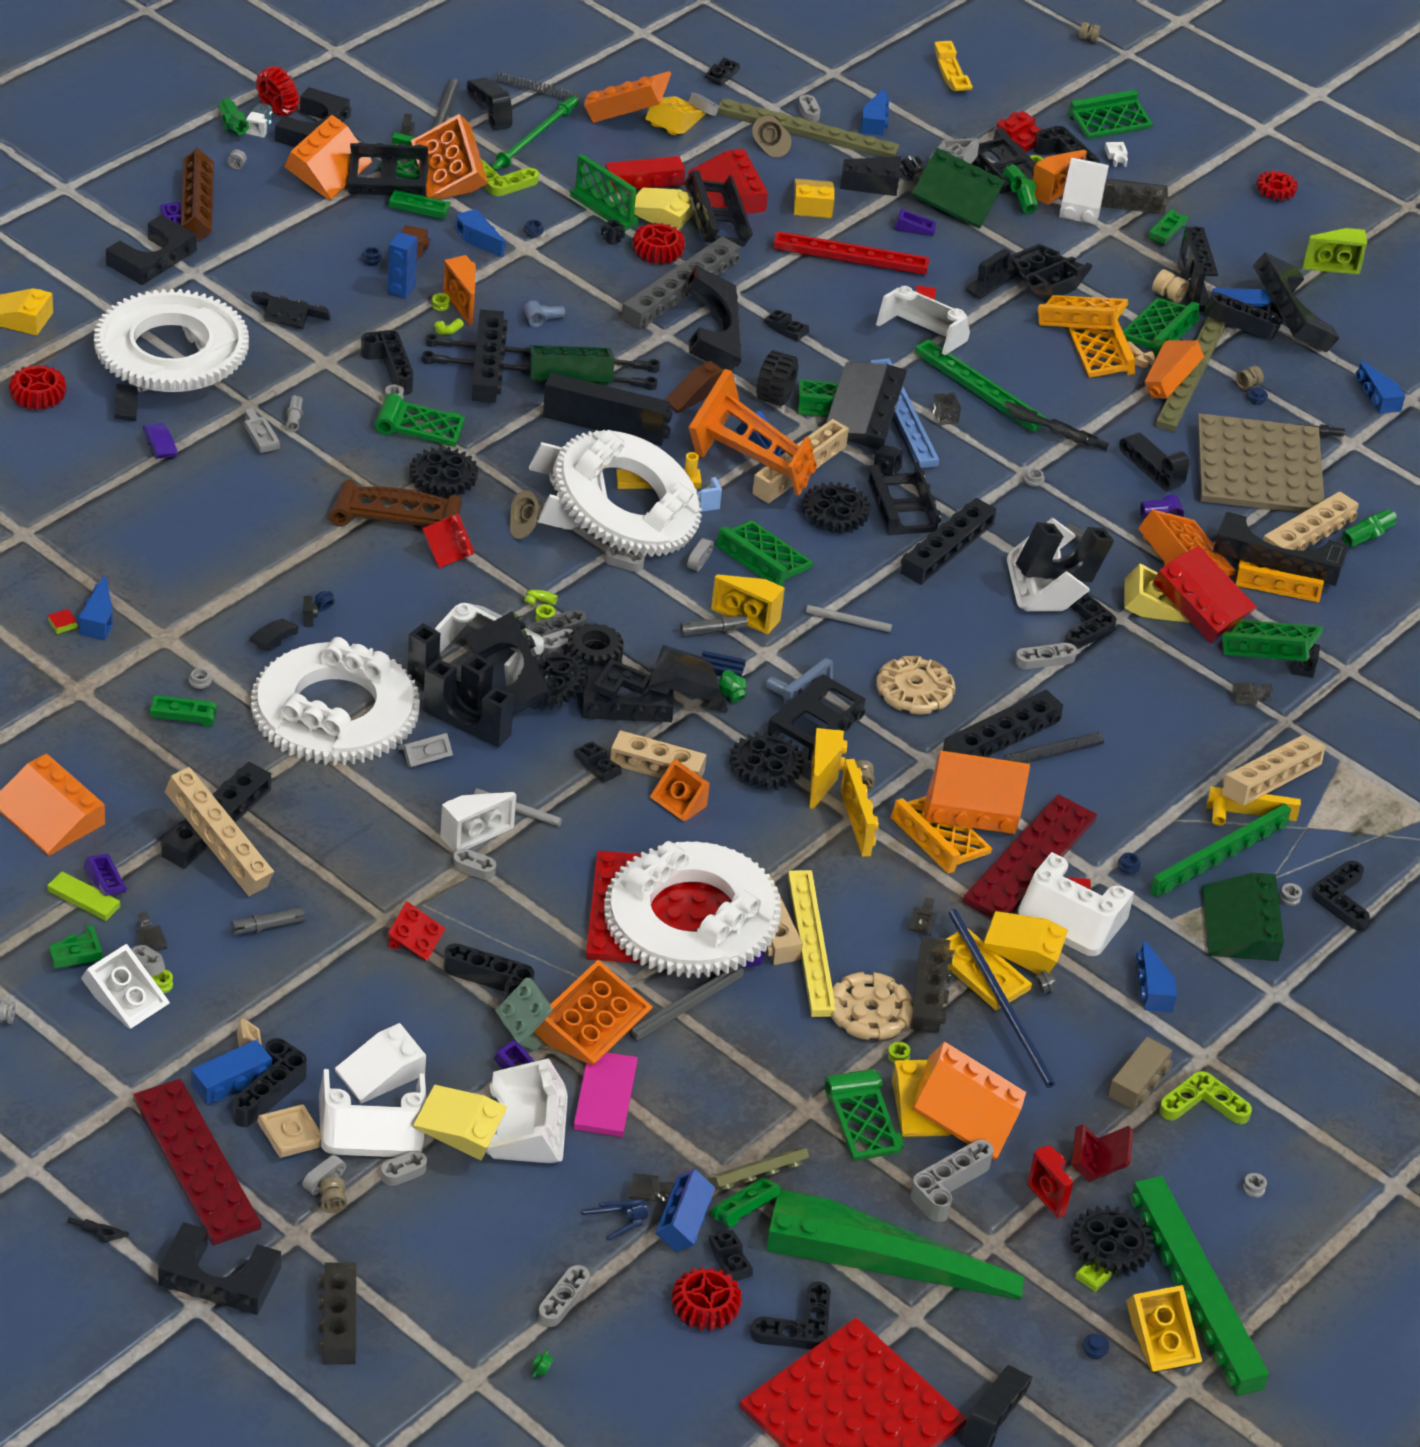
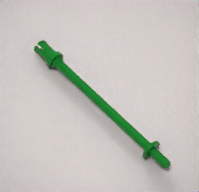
M571 95L564 102H560L557 105V110L508 152H499L496 155V162L492 164L491 168L494 171L501 167L508 168L511 165L512 157L561 116H568L571 110L578 106L579 101L577 97H572Z

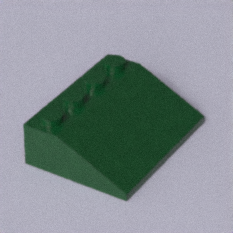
M936 148L911 196L980 229L995 204L1005 180L944 150Z
M529 345L530 378L534 379L536 383H546L551 373L596 382V384L608 385V382H613L614 356L611 348Z
M1249 873L1202 885L1209 956L1279 961L1284 937L1276 874Z

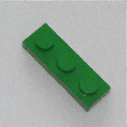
M394 190L389 199L390 208L427 215L437 219L446 218L451 202Z

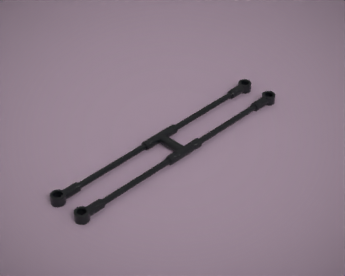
M433 333L426 335V345L428 347H436L437 345L451 347L455 345L476 348V343L455 341L450 338L438 337ZM505 346L506 352L529 355V347L524 349ZM424 351L422 353V362L424 364H432L434 362L448 364L449 362L474 365L475 360L450 358L446 355L434 354L432 351ZM614 359V364L648 369L651 373H657L660 369V362L656 359L649 361ZM504 364L503 369L530 373V365ZM613 376V382L630 383L631 385L645 387L648 390H655L657 388L658 380L652 376L646 379Z

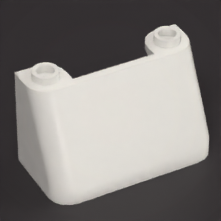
M549 1058L493 1072V1083H490L491 1094L494 1098H497L500 1104L507 1106V1109L497 1129V1135H494L486 1151L487 1155H490L493 1159L550 1164L561 1162L564 1151L568 1096L565 1084Z

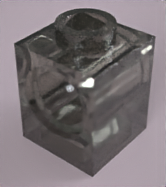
M955 393L935 394L932 411L938 424H958L961 406Z

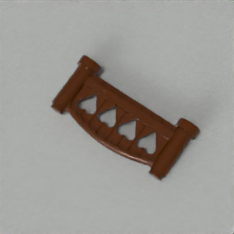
M346 480L341 484L336 503L330 510L329 519L336 526L347 525L350 522L351 516L429 526L457 513L460 514L462 500L458 495H451L447 499H443L419 491L394 487H356L354 481ZM360 497L374 498L376 500L369 504H363ZM381 500L396 501L397 503L390 507H384ZM402 503L417 504L418 506L411 510H406ZM423 506L438 507L439 509L432 513H427Z

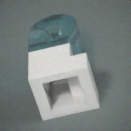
M258 104L246 119L249 122V129L246 131V134L263 138L266 136L267 125H270L272 122V107L270 105Z

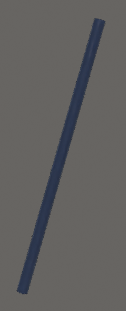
M956 909L950 910L948 915L1047 1088L1053 1087L1055 1082L958 911Z

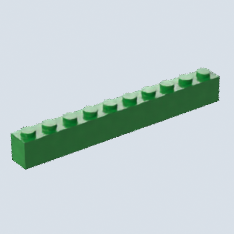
M1163 1176L1136 1181L1130 1194L1131 1204L1137 1209L1140 1220L1146 1222L1144 1227L1151 1229L1150 1236L1154 1237L1152 1244L1159 1250L1163 1265L1168 1267L1173 1284L1175 1286L1183 1285L1193 1321L1202 1331L1205 1344L1210 1346L1216 1365L1221 1367L1225 1375L1226 1384L1232 1388L1236 1396L1265 1390L1269 1372Z

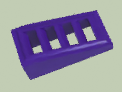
M900 209L895 220L894 230L934 235L936 222Z
M109 854L86 858L83 868L104 896L126 893L127 888Z
M515 1039L498 1050L494 1057V1060L503 1069L515 1067V1063L518 1061L521 1062L520 1065L535 1062Z

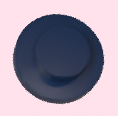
M529 220L524 226V232L531 237H537L544 231V227L539 220Z
M368 247L362 253V260L367 264L374 265L382 260V254L378 248Z
M1261 387L1251 388L1248 391L1249 401L1255 405H1262L1267 400L1268 393Z
M331 591L318 593L314 601L317 609L325 611L332 607L335 603L333 593Z
M1128 852L1118 859L1117 865L1122 872L1134 874L1140 870L1141 862L1136 854Z
M1090 1334L1084 1339L1083 1349L1088 1357L1100 1359L1108 1353L1109 1342L1102 1335Z

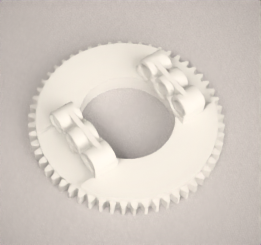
M162 289L161 293L154 290L153 294L146 291V295L138 293V297L131 295L130 300L124 298L123 303L118 301L117 306L112 305L111 310L107 309L106 314H102V319L98 320L94 330V349L96 354H98V359H101V364H105V369H110V373H115V377L122 376V381L128 380L129 384L137 386L139 392L147 390L184 392L213 385L227 378L229 374H233V370H237L238 365H242V360H245V355H247V350L249 349V335L247 325H245L244 320H241V315H237V311H232L231 306L227 307V303L220 304V299L213 301V296L206 298V294L198 296V292L190 294V290L183 293L182 289H179L178 292H174L173 289L166 292L165 289ZM163 325H180L187 340L190 343L195 342L199 352L183 358H161L143 351L136 344V340L142 333L151 328Z
M595 430L593 433L588 431L587 435L582 433L581 436L577 435L575 439L571 438L562 447L554 462V473L552 475L554 477L553 483L556 484L554 490L558 491L557 497H561L560 503L566 504L564 510H570L569 516L576 517L575 523H582L580 528H588V534L595 533V539L601 537L602 543L605 544L608 541L611 548L617 545L619 551L625 548L626 553L629 554L630 550H632L635 555L640 551L642 556H645L647 553L651 557L655 553L657 556H661L662 553L667 555L669 552L679 551L681 547L684 548L699 528L702 508H700L701 503L698 501L700 497L696 493L697 489L694 488V483L690 480L685 470L671 456L644 439L611 430ZM615 467L629 470L645 479L654 488L660 502H657L646 515L627 512L613 504L602 493L596 476L604 468Z
M334 637L330 642L309 644L294 650L292 649L288 653H283V656L277 657L274 662L271 661L269 667L265 666L264 672H260V678H256V684H253L251 696L252 718L255 719V725H258V731H262V736L268 737L269 743L274 742L275 748L281 746L282 752L289 750L288 755L290 756L297 753V759L306 756L307 762L314 758L316 764L323 760L324 765H327L329 761H332L333 765H337L338 761L346 765L347 760L355 764L356 759L363 763L364 757L373 760V754L381 757L382 752L388 754L389 748L396 749V744L401 745L402 739H407L408 734L412 733V728H415V724L418 721L420 709L418 687L415 686V680H412V676L407 675V670L402 669L401 664H397L395 659L390 660L389 656L381 651L373 653V648L368 650L361 644H353L350 647L347 641L341 637ZM341 679L357 683L367 689L374 697L375 704L367 714L351 721V717H349L345 710L338 707L329 709L327 705L318 700L309 702L299 693L315 682Z
M667 841L662 846L659 845L657 851L650 848L649 854L641 852V858L634 856L633 862L627 861L626 867L621 866L620 872L615 873V878L611 879V885H608V891L605 895V923H607V929L610 930V936L614 937L615 944L620 943V949H626L627 956L633 954L634 961L640 959V965L642 966L646 963H649V969L658 966L659 973L667 969V975L676 971L677 977H680L683 972H685L687 978H690L692 973H695L696 977L700 978L703 972L707 977H710V972L712 971L719 976L720 970L727 974L729 973V967L735 971L738 970V964L745 967L746 960L753 962L754 956L760 957L761 951L765 952L767 945H771L772 939H775L780 925V894H777L778 888L774 887V881L770 880V875L764 874L765 869L759 868L757 862H752L751 858L745 857L743 853L740 854L734 849L731 850L726 846L723 847L708 842L686 841L672 843ZM682 882H701L712 885L722 890L732 901L724 902L718 908L716 916L708 915L702 921L697 932L678 930L668 926L654 914L651 908V903L659 892L671 885Z

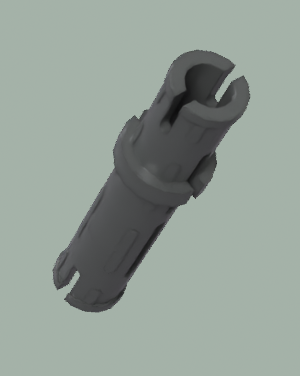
M745 614L732 617L723 615L716 619L681 622L680 630L683 637L720 631L728 633L729 630L746 629L747 617Z
M301 906L260 916L252 914L250 918L232 920L231 926L234 927L231 929L234 936L253 931L260 933L263 929L305 922V916H302L305 913Z

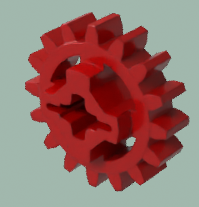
M1271 170L1270 173L1268 171H1265L1264 174L1261 173L1256 184L1257 190H1260L1261 195L1265 194L1266 198L1273 197V200L1278 198L1280 201H1283V198L1289 200L1290 197H1294L1298 188L1294 177H1289L1288 173L1282 174L1280 170L1278 173L1274 170Z

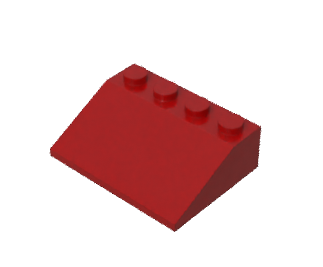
M745 149L725 151L688 171V174H690L692 170H697L700 172L702 180L724 183L729 175H732L745 213L766 212L768 191ZM706 191L712 207L727 208L724 196L721 193Z
M1200 546L1173 559L1159 570L1153 581L1211 644L1257 608Z

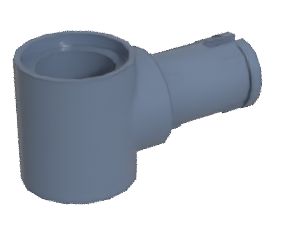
M529 301L524 305L523 312L532 327H539L548 319L564 318L565 308L563 305L547 307L546 305H540L537 301Z

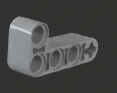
M977 1140L917 1173L912 1183L911 1200L932 1221L943 1222L947 1220L952 1203L950 1192L989 1170L994 1151L992 1144L985 1140Z

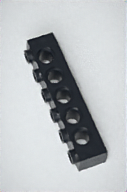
M480 309L471 401L496 403L497 394L501 395L508 320L504 319V311Z
M975 498L970 503H966L963 509L958 513H954L946 523H942L935 532L930 533L912 551L904 554L901 559L902 567L900 574L920 585L925 583L994 525L997 508L978 498Z
M1044 690L946 737L943 751L988 758L992 754L1004 750L1018 741H1023L1028 736L1057 724L1062 717L1063 704L1048 690Z
M248 762L242 768H239L228 781H224L221 787L212 795L231 819L237 822L271 790V773ZM187 819L181 820L177 827L169 834H166L161 840L162 858L183 869L189 866L208 848V845Z

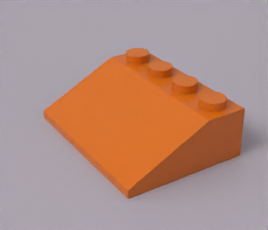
M667 71L649 77L644 76L639 80L627 81L618 86H609L601 91L590 92L586 97L584 106L592 122L595 123L659 105L671 72Z
M461 114L411 140L413 146L417 144L428 146L427 197L442 199L467 194L488 184L472 127ZM416 159L420 171V160Z
M331 115L290 152L284 167L331 201L348 186L351 158L350 143H358V140L346 124ZM361 157L359 159L358 175L372 163L369 157Z
M1152 509L1138 528L1143 534V539L1154 548L1155 554L1164 560L1165 566L1173 559L1200 546L1228 577L1234 576L1237 573L1222 554L1213 552L1214 543L1193 519Z
M940 751L924 801L925 820L928 822L1015 834L1021 817L1030 764Z
M47 753L27 763L0 791V814L47 856L105 825V804Z
M597 960L550 1004L553 1009L552 1013L534 1033L550 1047L594 1066L653 1006L601 961Z
M944 1041L928 1057L912 1110L968 1145L977 1140L988 1141L993 1146L992 1159L995 1161L1022 1109L1026 1092Z

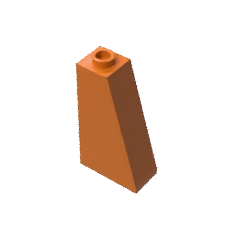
M1198 340L1164 342L1144 381L1151 398H1168L1204 358V354Z

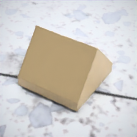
M242 1018L237 1030L239 1047L256 1039L262 1045L259 1028Z

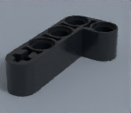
M486 77L468 80V94L488 109L489 124L492 130L511 127L513 120L509 93Z
M1063 126L1050 127L1036 133L1034 151L1037 154L1047 155L1056 153L1059 155L1085 150L1087 151L1086 161L1100 163L1099 158Z
M1218 292L1212 293L1204 309V313L1210 318L1267 340L1275 338L1283 323V318L1274 303H1269L1266 310Z
M384 330L364 333L361 336V356L368 360L383 358L392 385L395 384L403 387V395L412 393L414 374L398 332Z
M1139 432L1120 440L1119 447L1121 452L1163 490L1168 491L1185 483L1189 469V458L1185 452L1179 451L1167 456Z
M456 943L448 945L444 951V971L447 974L504 991V1001L525 978H530L534 981L535 971L527 964Z
M273 1038L266 1043L265 1050L272 1058V1066L233 1099V1122L237 1126L248 1127L258 1120L259 1115L267 1113L306 1079L307 1058L303 1052L281 1038Z
M1007 1365L974 1406L968 1419L961 1445L965 1447H992L998 1429L1027 1393L1033 1376Z

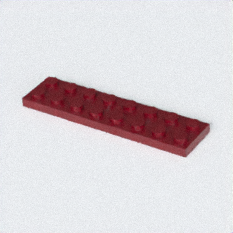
M1058 794L964 895L963 903L993 918L996 911L1012 914L1021 904L1034 873L1051 852L1064 857L1096 821L1097 814Z
M181 1078L134 1093L133 1101L203 1228L208 1229V1238L211 1244L214 1246L260 1230V1219Z

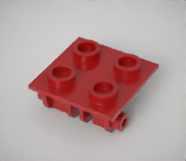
M459 513L422 528L438 569L475 553Z
M406 901L387 933L390 936L388 938V946L391 949H397L403 945L427 962L446 928Z

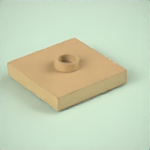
M303 1104L258 1116V1124L280 1158L321 1148L320 1130Z

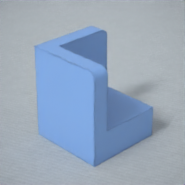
M716 477L711 478L710 489L696 492L700 497L698 501L701 503V512L720 509L722 488Z

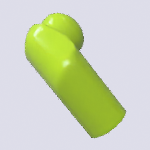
M459 318L449 325H445V322L442 320L434 324L435 332L439 335H453L464 326L463 321Z
M529 590L526 592L524 601L530 605H535L536 600L555 605L558 595L544 590Z

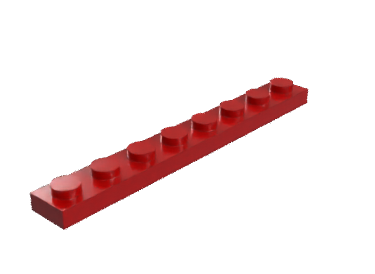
M779 231L776 232L773 249L814 255L820 258H831L838 261H848L927 275L930 257Z

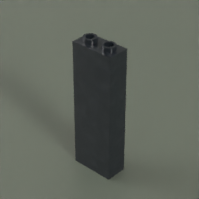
M555 373L550 374L545 384L544 418L598 431L611 430L622 432L662 446L664 440L670 436L671 427L668 426V423H670L673 413L670 410V401Z

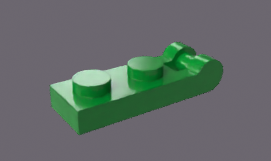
M1171 209L1149 231L1148 238L1165 245L1183 226L1187 225L1189 216L1185 214L1180 215L1177 211Z
M154 695L150 708V717L197 722L205 727H211L214 724V715L217 712L218 706L210 701Z
M761 1178L715 1205L711 1210V1217L719 1222L723 1221L729 1227H734L738 1223L739 1218L752 1213L756 1208L769 1203L773 1198L780 1195V1185Z

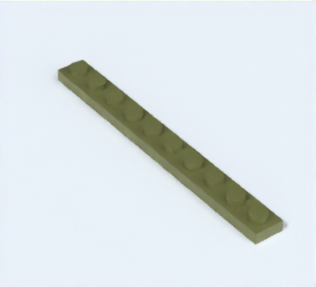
M723 98L717 112L719 115L753 124L762 116H771L776 118L788 133L874 156H897L900 148L899 144L891 141L876 139L873 136L861 135L857 132L823 125L819 122H812L800 117L789 116L785 113L770 111L766 108L736 102L732 99Z
M1210 317L1207 318L1197 338L1204 358L1168 397L1155 427L1175 433L1227 324Z

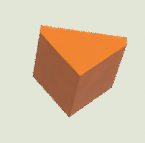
M674 758L650 795V798L685 822L707 807L710 783Z

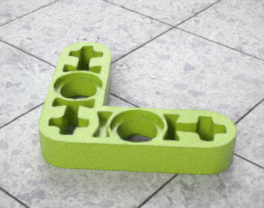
M481 159L486 177H491L487 178L488 184L483 187L494 196H503L538 183L539 172L534 168H525L500 176Z
M1204 1071L1196 1072L1162 1099L1159 1109L1160 1115L1163 1118L1176 1120L1201 1100H1204L1236 1124L1247 1123L1252 1112V1107L1246 1100L1214 1076ZM1181 1093H1189L1193 1098H1184L1181 1096ZM1215 1095H1223L1227 1100H1218Z

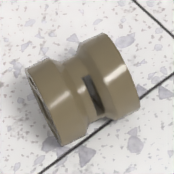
M1083 21L1079 32V39H1089L1091 42L1097 43L1101 25H1090L1088 22Z
M1254 365L1247 368V370L1244 369L1237 372L1235 378L1239 388L1247 390L1252 388V386L1262 384L1264 375L1260 367Z
M866 760L857 761V768H861L862 782L866 784L867 791H870L875 786L874 766Z
M339 1177L323 1179L319 1184L322 1196V1209L329 1213H337L344 1210L347 1206V1197L344 1194L346 1190L344 1180Z

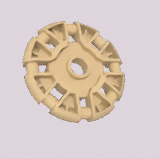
M902 656L899 660L893 659L882 666L879 670V675L876 677L877 691L880 696H884V701L888 705L899 711L904 709L910 711V714L916 715L931 714L932 710H942L950 704L956 690L952 675L947 673L948 670L943 665L931 659L929 661L924 660L920 656Z
M858 972L842 978L841 983L837 982L832 987L836 1010L831 1013V1018L839 1028L843 1027L846 1029V1033L864 1040L878 1038V1041L890 1039L899 1035L902 1029H907L913 1020L914 1008L912 1006L914 1001L911 994L902 984L898 985L895 983V979L890 976L873 972L872 975ZM864 984H872V987H865ZM866 1006H873L876 1009L869 1010Z

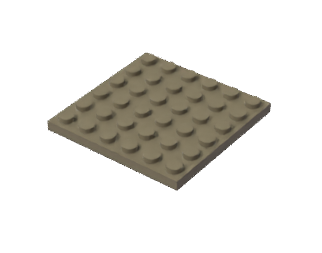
M1198 414L1200 502L1303 513L1324 501L1319 427Z

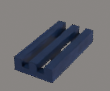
M703 651L701 656L711 663L716 675H722L725 670H731L740 677L743 675L746 659Z

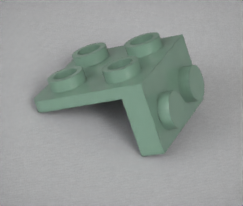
M525 978L495 1011L518 1044L523 1048L527 1047L536 1051L542 1043L534 1031L552 1013L553 1009L535 982L530 978Z

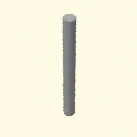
M808 605L806 613L888 633H891L892 624L811 605Z
M477 788L474 795L490 793ZM516 802L515 812L557 827L561 825L562 818Z

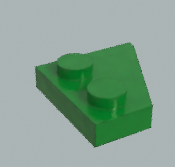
M93 925L87 926L86 932L77 937L73 933L63 941H58L49 946L54 969L82 963H92L103 959V952Z

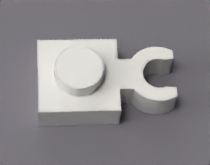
M1106 142L1104 149L1108 159H1113V166L1117 167L1118 162L1126 167L1128 152L1124 142Z

